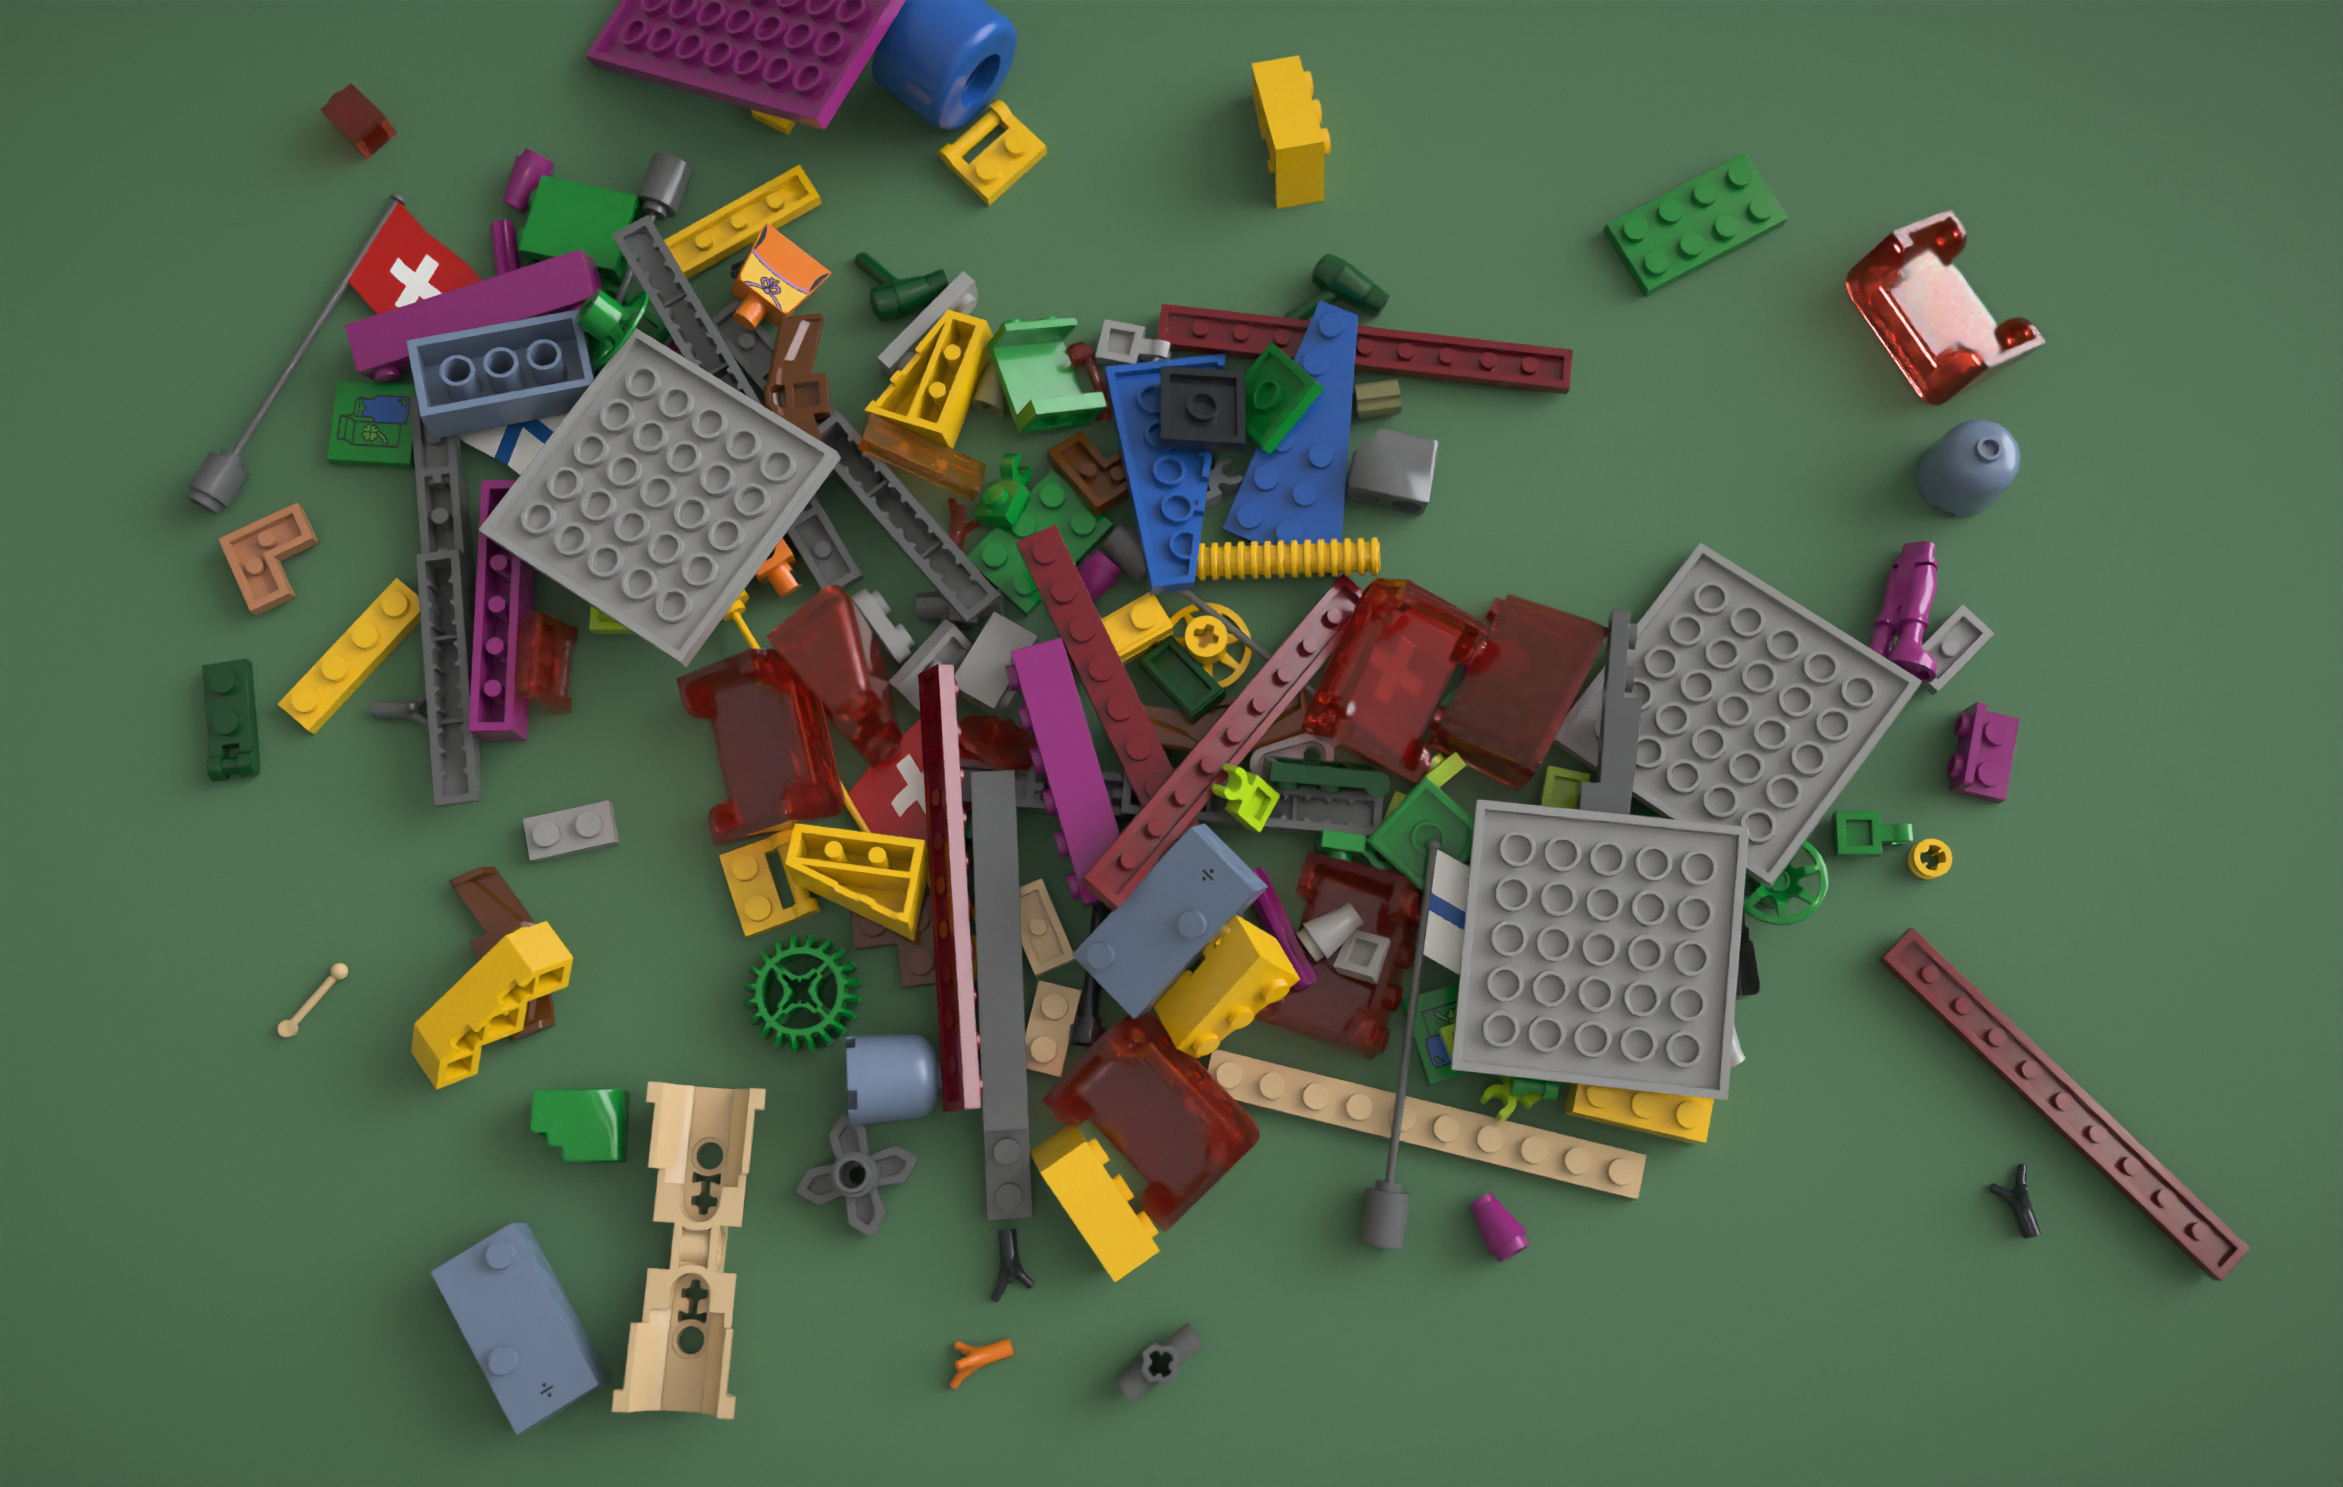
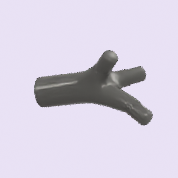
M426 694L408 701H374L371 705V715L373 718L404 719L428 728V717L420 711L421 707L427 703Z

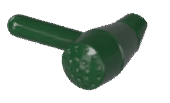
M860 252L855 257L856 265L879 284V286L870 290V306L880 321L905 317L929 306L949 285L943 269L926 274L925 276L898 279L869 254Z
M1328 253L1317 262L1312 273L1311 282L1318 286L1321 291L1289 311L1285 318L1307 320L1314 315L1320 300L1332 304L1338 299L1379 316L1389 300V295L1349 262L1347 263L1345 260Z

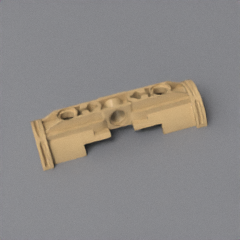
M648 1082L646 1102L655 1104L648 1167L659 1168L653 1222L674 1223L670 1269L648 1268L642 1322L631 1323L624 1388L614 1390L612 1412L629 1413L635 1411L667 1410L698 1412L713 1415L719 1419H734L736 1396L728 1394L727 1388L733 1328L731 1326L737 1274L724 1273L728 1226H742L746 1176L749 1174L755 1111L765 1110L767 1089H725ZM708 1143L718 1144L723 1151L722 1162L714 1169H706L699 1160L701 1149ZM697 1174L711 1177L721 1175L720 1184L716 1182L710 1183V1196L717 1197V1206L709 1207L705 1215L703 1214V1207L695 1203L696 1197L703 1196L706 1188V1182H697ZM696 1280H699L701 1289L708 1290V1296L706 1299L699 1300L697 1314L706 1312V1321L697 1318L683 1321V1312L693 1313L694 1304L693 1298L686 1297L687 1288L694 1287ZM689 1326L699 1328L704 1335L703 1347L694 1354L684 1351L680 1344L681 1333Z

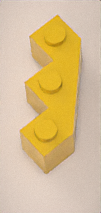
M547 921L531 927H522L513 933L505 935L414 1023L411 1053L436 1090L478 1074L482 1046L522 1031L528 1001L568 987L573 956Z

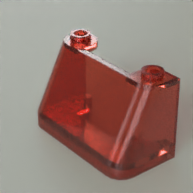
M1951 209L1892 231L1850 270L1846 279V287L1851 299L1918 395L1931 405H1941L1958 397L2030 355L2046 343L2035 326L2025 318L2013 317L1998 326L1952 261L1965 249L1967 242L1966 231Z
M1378 578L1373 580L1362 593L1306 710L1302 722L1303 732L1398 778L1418 784L1420 778L1429 770L1432 762L1430 746L1422 741L1421 738L1456 664L1465 665L1481 657L1486 648V637L1491 627L1409 579Z
M839 585L826 587L770 632L766 638L809 686L805 691L872 768H875L880 762L886 763L898 754L901 749L900 742L902 739V732L889 684L882 648L852 598Z
M1508 593L1504 600L1499 597L1495 598L1485 617V620L1491 622L1487 635L1448 707L1445 708L1439 705L1427 728L1434 731L1428 744L1449 755L1457 752L1466 764L1519 792L1532 779L1544 760L1610 629L1596 621Z
M748 649L676 678L684 709L696 719H710L729 801L718 803L710 810L708 819L714 846L735 844L794 828V823L807 825L840 814L844 805L842 786L812 661L803 651L798 649Z
M1148 1012L1136 1019L1127 1015L1104 1033L1042 1099L1051 1109L1054 1116L1062 1123L1079 1126L1090 1119L1150 1183L1142 1193L1144 1210L1148 1217L1155 1221L1164 1232L1173 1226L1260 1138L1259 1129L1249 1114L1193 1056L1176 1049L1164 1025Z

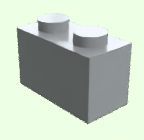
M993 612L954 675L959 688L958 696L995 718L999 716L1002 709L1010 710L1020 693V689L1011 690L1005 666L1012 664L1011 651L1039 644L1038 636L1002 615Z

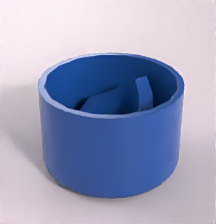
M906 0L875 49L872 62L873 79L879 86L934 128L942 131L954 130L976 117L999 90L1015 57L1017 33L1013 23L984 0Z

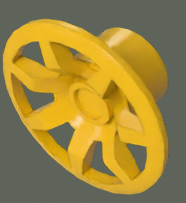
M1206 603L1221 616H1225L1233 621L1240 631L1251 638L1246 624L1234 611L1223 605ZM1193 604L1182 608L1172 616L1170 621L1174 628L1180 620L1185 619L1187 624L1185 637L1174 639L1199 664H1202V667L1212 678L1213 664L1218 661L1222 665L1234 670L1233 674L1217 682L1222 688L1232 685L1245 672L1250 662L1252 650L1244 645V655L1239 664L1226 650L1227 646L1234 645L1240 641L1232 634H1227L1225 625L1219 619L1212 616H1200L1194 619L1191 614L1201 612L1200 609Z

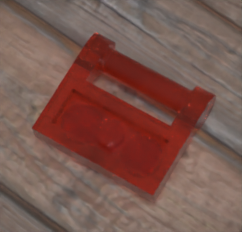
M538 611L523 612L522 626L519 633L518 671L515 676L516 698L544 707L545 711L549 713H571L572 699L568 697L572 644L577 643V628Z

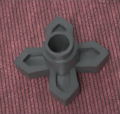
M841 1115L828 1136L836 1157L835 1163L833 1165L809 1168L797 1187V1193L817 1206L845 1196L848 1224L867 1236H875L888 1215L878 1187L907 1183L919 1159L898 1145L871 1154L868 1127L864 1125L849 1126V1116ZM857 1167H863L866 1172L865 1180L862 1184H856L852 1180V1172Z

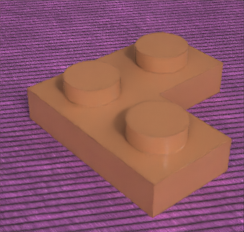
M297 502L218 539L250 612L256 616L296 598L280 561L319 544L304 508Z

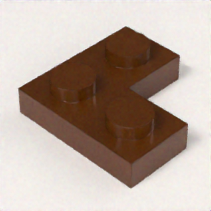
M1082 431L1047 451V461L1096 517L1129 498L1120 451L1105 458Z
M931 896L923 897L915 941L851 911L855 950L898 946L901 987L904 989L936 985Z

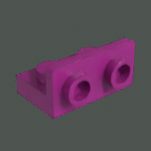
M1976 702L1963 710V712H1960L1955 721L1954 736L1958 737L1956 753H1952L1947 765L1946 774L1947 777L1951 778L1949 792L2000 804L2006 801L2020 719L1985 711L1986 704Z

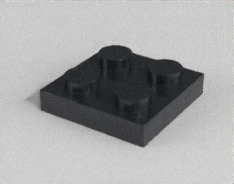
M1161 366L1159 374V447L1243 452L1246 444L1245 371Z

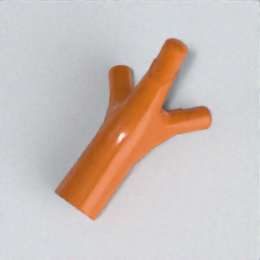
M1006 1338L980 1347L969 1346L957 1341L954 1349L967 1356L955 1362L954 1365L958 1371L949 1385L951 1388L957 1389L961 1382L977 1369L1014 1356L1010 1339Z

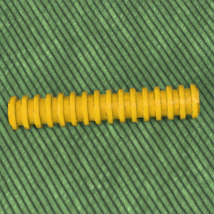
M1372 537L1371 542H1364V538H1358L1357 542H1351L1350 538H1345L1343 543H1338L1336 538L1331 539V543H1324V539H1318L1317 543H1311L1310 539H1305L1304 544H1298L1297 540H1291V544H1285L1284 540H1278L1277 545H1272L1271 541H1265L1264 545H1258L1257 541H1252L1249 546H1245L1243 541L1238 542L1237 546H1232L1231 542H1225L1224 546H1219L1217 542H1212L1211 547H1206L1205 543H1200L1195 577H1199L1200 581H1205L1209 576H1212L1214 581L1219 580L1220 576H1225L1226 580H1232L1233 576H1238L1240 580H1245L1246 575H1251L1252 579H1258L1259 575H1265L1266 579H1271L1272 575L1278 574V577L1283 579L1286 574H1291L1292 578H1298L1299 574H1305L1306 578H1311L1312 573H1318L1319 577H1325V573H1331L1332 577H1338V573L1345 572L1346 577H1350L1352 572H1358L1359 576H1365V572H1372V576H1378V571L1381 570L1380 541H1378L1377 537Z

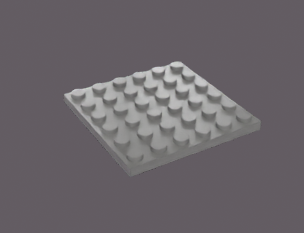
M636 328L624 346L604 366L478 530L491 541L676 662L687 667L841 457L836 450Z
M1700 542L1638 622L1635 650L1628 649L1627 666L1634 667V683L1632 693L1625 692V697L1642 699L1632 797L1665 819L1749 827L1746 874L1770 889L1917 691L1922 680ZM1605 666L1550 738V742L1596 773Z
M1477 799L1475 803L1451 1069L1728 1100L1749 827Z

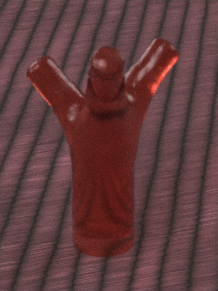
M950 498L948 500L951 510L949 537L962 551L967 536L974 529L981 526V524L976 519L966 523V506L963 504L958 505L955 498Z

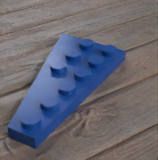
M1321 300L1319 301L1294 362L1323 386L1324 389L1271 454L1267 453L1259 445L1257 446L1222 528L1223 532L1249 543L1257 541L1258 545H1264L1265 541H1271L1272 545H1277L1278 540H1284L1285 544H1291V540H1297L1298 544H1304L1305 539H1310L1311 543H1317L1318 539H1324V543H1331V539L1334 538L1337 539L1338 543L1342 542L1358 315Z
M1226 354L1105 366L1104 369L1106 390L1150 595L1193 590L1213 453L1212 450L1159 447L1161 366L1224 370Z

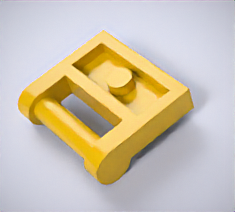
M1000 99L993 101L987 108L988 112L952 145L946 143L938 151L941 160L989 206L1047 154L1046 145L1024 126ZM998 125L1006 130L969 164L962 158Z
M793 829L775 833L764 840L719 855L744 935L748 939L821 912L817 898H812L808 889L793 882L785 865ZM776 852L779 853L795 901L793 906L786 909L784 908L767 855Z

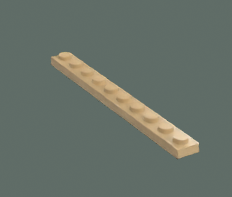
M1217 1049L1211 1054L1202 1093L1391 1139L1396 1093ZM1405 1096L1399 1142L1630 1199H1638L1647 1155L1506 1120L1498 1122L1494 1117Z

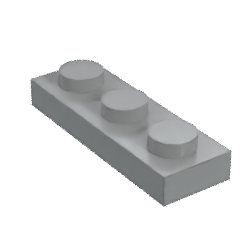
M962 271L877 357L881 371L888 379L897 370H903L916 354L915 348L947 310L969 315L974 310L978 299L975 280Z

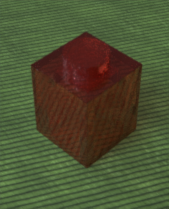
M352 83L342 91L333 94L328 103L320 109L335 130L366 160L397 134L384 114Z

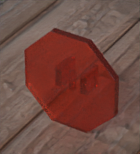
M966 715L959 722L961 727L959 748L964 755L995 770L1028 771L1033 765L1029 749L1036 747L1034 738L1029 731L1024 733L1023 729L1017 726L1012 718H1008L1006 721L995 716Z

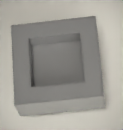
M1356 929L1343 943L1333 966L1339 974L1377 985L1394 946L1389 938Z

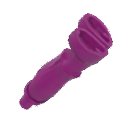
M1929 541L1904 544L1901 557L1894 559L1893 568L1885 583L1881 611L1873 623L1875 630L1867 646L1922 680L1921 683L1932 682L1936 678L1938 667L1935 658L1922 648L1924 630L1929 629L1928 615L1937 589L1936 571L1938 570V562L1934 558L1936 545ZM1898 637L1897 643L1893 648L1894 639Z

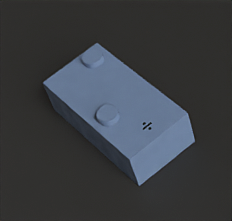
M579 309L407 340L420 417L431 439L568 414L596 378L594 368L591 366V354L586 331L574 323Z
M1206 824L1190 827L1147 873L1122 905L1107 916L1072 956L1133 1019H1136L1154 1008L1153 1006L1184 971L1190 970L1204 955L1202 951L1210 942L1215 943L1229 928L1227 923L1235 914L1240 917L1268 886Z
M510 1223L431 1271L435 1282L516 1435L533 1430L612 1381L528 1223Z

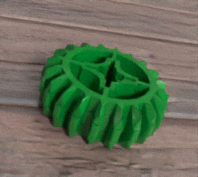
M809 933L805 938L804 946L801 947L799 937L796 934H792L788 940L789 949L786 950L784 945L779 940H776L772 943L773 949L776 952L774 957H771L764 951L758 954V957L766 963L762 970L753 965L749 967L748 972L758 977L757 983L745 982L743 984L745 991L755 993L754 998L743 1001V1006L746 1009L758 1008L759 1011L752 1014L748 1021L753 1026L766 1022L758 1035L766 1040L776 1032L773 1040L774 1047L782 1049L790 1038V1052L798 1054L801 1050L802 1042L805 1040L808 1051L815 1053L818 1050V1037H821L826 1046L831 1047L834 1045V1039L830 1031L835 1029L842 1036L848 1034V1029L840 1023L844 1016L851 1021H857L858 1015L848 1010L849 1003L855 1005L862 1004L863 997L857 994H850V990L863 986V981L861 978L847 977L858 968L854 961L840 965L847 955V951L844 948L840 947L830 955L833 948L832 940L825 938L820 943L818 949H816V936ZM800 959H816L823 962L817 969L812 968L808 973L801 976L794 975L785 967L789 963ZM834 973L838 991L835 1005L831 1011L823 1001L822 992L825 985L829 982L827 978ZM777 977L784 988V996L777 1005L779 1009L774 1014L770 1005V989L774 978ZM789 979L806 988L808 983H811L808 993L812 996L811 999L818 1007L816 1008L811 1003L804 1002L801 999L796 1004L795 1001L799 995L795 991L796 988L789 982ZM804 1011H811L822 1020L817 1025L805 1029H792L783 1025L790 1017L794 1019L799 1013Z

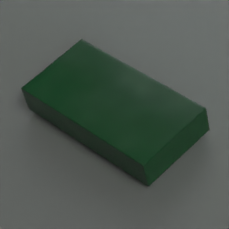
M1171 635L1138 660L1140 668L1193 723L1226 698L1225 690Z

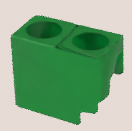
M620 1088L533 1090L530 1130L546 1137L545 1146L547 1149H559L561 1151L560 1162L562 1164L625 1163L627 1159L630 1092Z

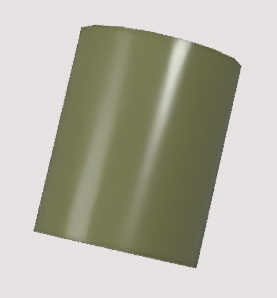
M989 361L972 399V405L983 410L986 414L1003 417L1008 408V403L993 361Z
M1397 379L1353 385L1352 400L1356 419L1401 414V393Z

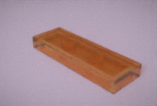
M873 412L870 413L865 422L857 449L972 501L975 500L980 492L986 464Z

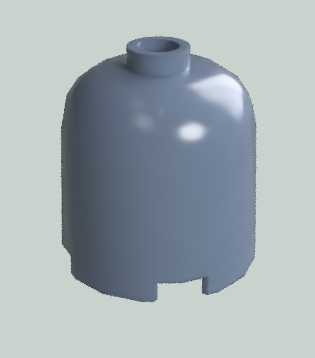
M1984 419L1962 422L1950 429L1931 445L1922 457L1920 469L1916 473L1920 494L1932 508L1937 506L1945 512L1952 513V516L1955 518L1977 515L1987 509L2010 486L2018 474L2021 460L2018 443L2007 429L1996 422Z
M912 1034L846 1036L849 1126L916 1120L932 1112L937 1104L939 1089H942L941 1065L940 1062H937L935 1048L929 1040Z

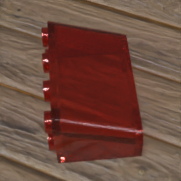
M1308 851L1295 891L1307 903L1298 932L1304 928L1302 923L1350 902L1364 922L1357 930L1390 939L1391 944L1376 985L1339 974L1333 965L1342 945L1329 959L1323 957L1316 962L1299 939L1317 976V981L1302 990H1295L1293 986L1290 987L1288 994L1284 998L1269 1003L1255 1014L1254 1019L1262 1024L1372 1060L1377 1053L1382 1054L1387 1047L1390 1035L1387 1024L1391 1012L1397 1011L1401 1003L1403 988L1400 986L1402 976L1405 969L1409 970L1415 958L1416 947L1413 941L1419 928L1423 894L1406 876Z

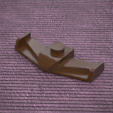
M822 313L781 317L767 384L763 387L764 407L823 442L816 420L828 419L832 416L830 382L826 372L813 374L824 317ZM833 470L827 478H833L835 476Z
M1306 689L1299 691L1250 751L1311 731ZM1226 696L1225 699L1195 723L1179 710L1147 706L1143 703L1142 706L1163 749L1189 753L1237 696Z
M480 867L449 881L487 933L470 940L478 962L505 935L513 933L522 927L536 925L495 867ZM552 993L528 1001L523 1030L509 1035L510 1042L516 1043L555 1026Z

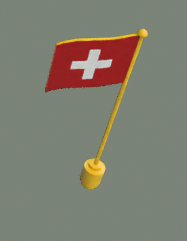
M744 589L722 619L724 621L734 620L861 832L925 840L928 848L921 720L919 719L876 757L848 793L742 619L741 614L746 610L744 604L749 600V595ZM961 732L959 758L978 760ZM962 804L965 812H968L972 805Z

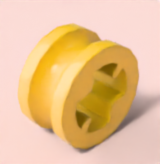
M1933 838L1925 839L1912 846L1908 851L1906 860L1907 866L1913 875L1923 880H1932L1947 873L1953 859L1949 847L1941 840ZM1929 849L1933 851L1931 856L1937 855L1939 861L1930 870L1925 867L1928 863L1922 864L1920 855L1928 852Z

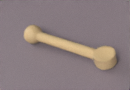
M334 964L330 969L331 975L290 1020L280 1022L278 1025L280 1036L291 1038L297 1034L298 1024L337 980L347 977L348 967L345 964Z

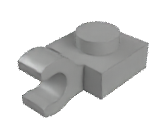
M1104 319L1095 356L1096 363L1114 366L1139 363V360L1145 362L1170 360L1172 352L1169 351L1171 344L1164 340L1146 339L1145 326Z

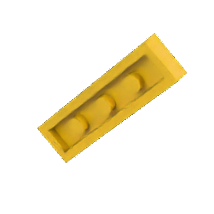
M799 164L664 241L685 277L689 279L753 243L766 223L778 229L821 205L822 201Z
M396 578L282 698L278 705L306 730L315 734L421 621L419 596Z

